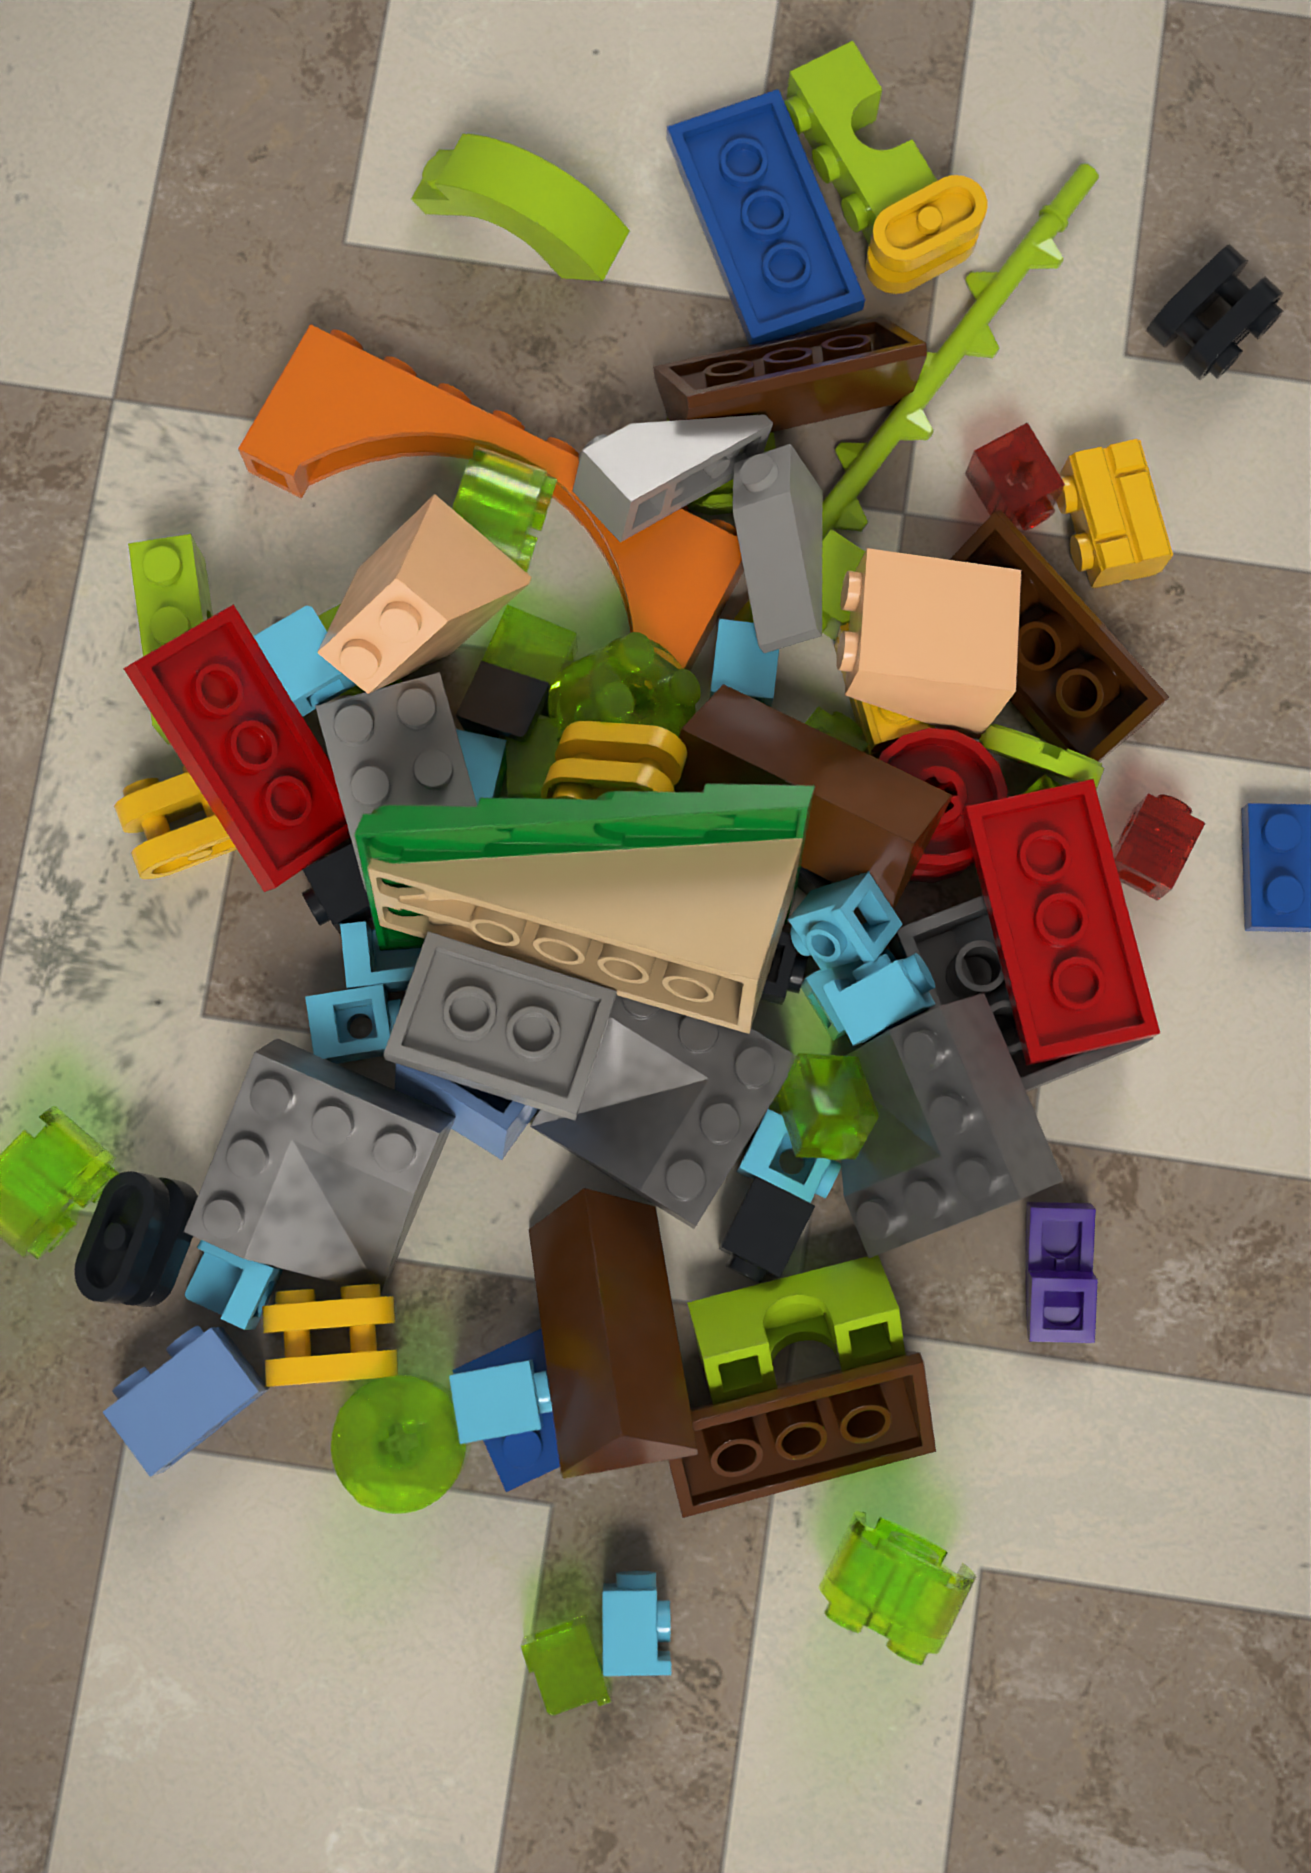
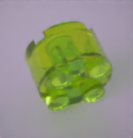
M475 445L473 457L468 461L452 509L528 573L538 537L529 535L528 531L530 528L542 531L558 479L547 476L548 470Z
M632 632L583 656L564 667L558 673L549 692V718L551 719L556 716L561 734L568 725L574 722L598 721L603 724L604 722L658 726L671 731L679 737L681 728L696 713L695 704L700 699L701 689L696 676L691 671L683 669L669 651L660 644L648 639L644 634ZM559 737V738L556 739L557 742H558V744H559V741H560L561 737Z
M57 1106L49 1108L39 1116L48 1127L45 1125L35 1137L24 1130L0 1154V1238L23 1258L32 1254L38 1260L47 1251L49 1253L53 1252L77 1225L69 1217L78 1205L84 1209L91 1201L94 1204L98 1202L106 1184L119 1174L112 1167L116 1157Z
M403 1373L376 1379L358 1389L339 1409L333 1426L331 1455L339 1480L360 1505L380 1512L402 1514L414 1512L433 1504L452 1488L465 1469L472 1442L460 1444L452 1392L441 1383L426 1376ZM395 1424H401L405 1434L416 1433L419 1444L409 1450V1460H403L400 1451H390L388 1448L387 1439L395 1435Z
M855 1511L818 1587L829 1602L824 1614L833 1622L856 1633H861L863 1627L866 1626L889 1638L886 1646L894 1654L913 1664L923 1665L928 1653L939 1654L976 1580V1575L963 1562L957 1574L942 1563L948 1552L917 1533L881 1517L875 1528L866 1526V1512Z

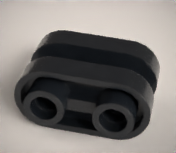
M1231 244L1224 247L1172 297L1146 330L1164 348L1169 346L1179 336L1186 341L1192 349L1182 361V365L1198 380H1202L1209 373L1216 379L1220 378L1243 353L1238 344L1249 333L1256 339L1262 337L1284 312L1277 305L1284 293L1267 277L1262 278L1251 289L1238 278V275L1247 265L1248 260ZM1220 296L1232 308L1209 329L1198 317Z
M133 1171L122 1172L114 1176L101 1193L76 1258L74 1275L80 1292L89 1300L103 1303H122L131 1306L152 1307L163 1302L173 1290L193 1238L192 1235L185 1233L184 1230L198 1197L196 1191L183 1181L163 1177L157 1178Z

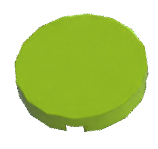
M994 723L985 730L984 734H981L979 742L987 751L1071 783L1094 779L1096 790L1105 769L1102 767V763L1070 749L1064 750L1043 742L1035 736Z

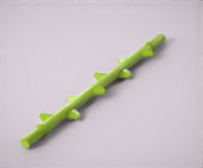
M1081 163L1052 202L1041 208L1039 219L998 272H971L966 277L965 283L975 298V303L937 353L927 352V357L914 392L907 394L898 402L869 442L840 443L836 447L835 454L845 473L822 502V541L831 529L859 532L864 530L868 520L857 499L858 495L900 440L930 439L934 431L923 410L964 356L995 357L1000 348L988 324L1030 269H1058L1064 261L1063 256L1055 245L1053 238L1058 232H1063L1067 228L1069 217L1099 179L1097 171L1092 166ZM748 599L733 620L754 623L750 599Z

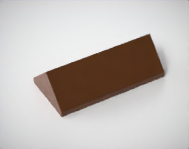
M881 316L653 366V370L669 421L766 415L773 422L770 431L772 433L898 404L904 396L914 392L927 357L926 342Z
M1000 509L995 511L949 559L1021 570L1016 692L1010 698V701L1047 743L1064 750L1070 749L1101 762L1144 726L1169 699L1167 693Z
M724 684L680 730L679 738L687 749V759L678 783L674 785L675 792L703 793L706 784L815 786L801 867L833 883L869 872L893 910L953 797L951 794Z
M583 1188L528 1229L562 1479L698 1455L656 1206Z
M906 1351L905 1355L843 1371L841 1369L779 1384L774 1389L716 1404L710 1402L691 1407L698 1455L668 1460L682 1518L936 1452L925 1367L921 1353Z

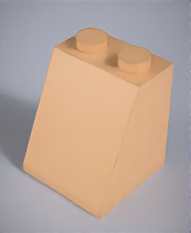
M434 494L358 568L317 653L369 694L452 654L528 586L532 577Z
M867 548L856 571L846 572L842 585L841 610L850 611L849 631H843L840 636L836 666L837 670L846 671L845 696L941 729L957 730L970 738L980 739L981 734H984L985 730L1016 692L1021 570Z

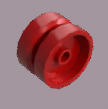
M926 728L902 735L881 752L878 759L953 796L909 881L936 883L959 876L975 863L962 812L966 806L1007 798L1008 789L1000 765L980 742L957 730Z

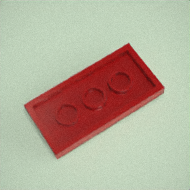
M234 604L123 668L264 892L277 888L350 837L331 763L306 721L292 702Z
M1094 779L966 806L962 814L1026 1065L1151 1038L1160 1034Z

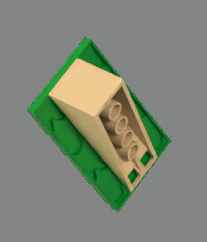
M706 784L703 793L613 791L600 795L596 800L480 798L477 807L380 806L374 809L371 814H362L354 834L379 949L384 951L422 948L429 931L615 990L617 995L749 1034L783 925L788 924V918L793 909L815 786Z

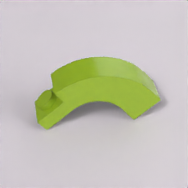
M462 134L454 150L438 149L435 156L425 165L422 172V180L411 198L427 215L475 217L491 222L511 232L532 247L562 279L603 281L630 232L620 218L596 194L559 167L513 144L475 134Z

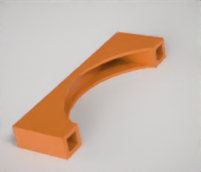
M310 324L238 448L249 473L301 499L310 485L334 474L370 462L398 457L443 456L464 458L495 466L525 479L545 491L566 508L589 533L606 559L619 587L628 617L630 637L626 642V662L680 690L744 572L736 528L718 519H713L709 523L689 513L687 506L620 542L573 492L579 465V453L572 446L553 437H549L544 441L526 432L524 425L510 414L500 410H494L490 414L472 405L468 396L459 389L446 383H440L436 387L418 378L416 372L403 361L391 356H386L382 360L364 351L362 345L355 338L336 329L331 330L329 334Z

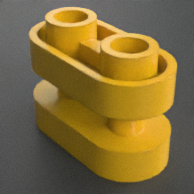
M950 175L939 179L881 211L873 226L865 261L866 273L871 283L883 292L901 294L966 261L975 249L980 229L987 213L988 201L983 188L969 177Z
M598 721L574 722L568 725L562 733L555 752L556 762L548 770L541 789V798L596 800L600 795L613 791L675 792L674 785L678 783L687 759V749L677 735L658 726Z
M185 766L182 767V774L160 782L158 778H147L126 786L122 790L124 797L114 805L123 832L145 833L147 841L135 847L131 852L141 879L165 877L237 850ZM203 810L205 811L207 818L171 831L168 823Z
M380 1284L340 1287L341 1300L316 1302L315 1289L275 1292V1305L262 1306L263 1333L283 1332L285 1358L265 1360L266 1387L398 1377L397 1350L377 1351L376 1325L395 1323L394 1296L381 1297ZM349 1327L350 1353L311 1356L310 1330Z

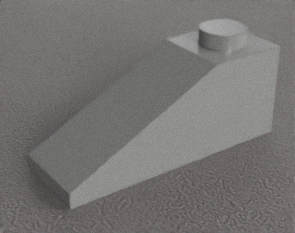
M766 415L629 424L608 436L605 434L599 435L586 444L579 455V465L573 492L605 527L622 542L734 478L735 462L764 452L773 422Z
M791 444L734 463L733 515L758 646L763 653L822 636L823 491Z

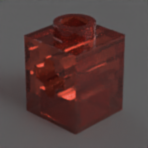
M1028 422L974 450L965 472L989 515L991 516L1000 509L1016 527L1020 525L1023 531L1040 525L1055 513L1054 505L1065 486V483ZM1008 478H1009L1010 481L1013 483V485H1010V484L1007 482ZM1022 483H1025L1027 485V490L1022 485Z
M1148 793L1134 807L1112 850L1120 881L1158 901L1173 889L1205 822L1192 816V809L1181 800L1163 794L1155 797Z

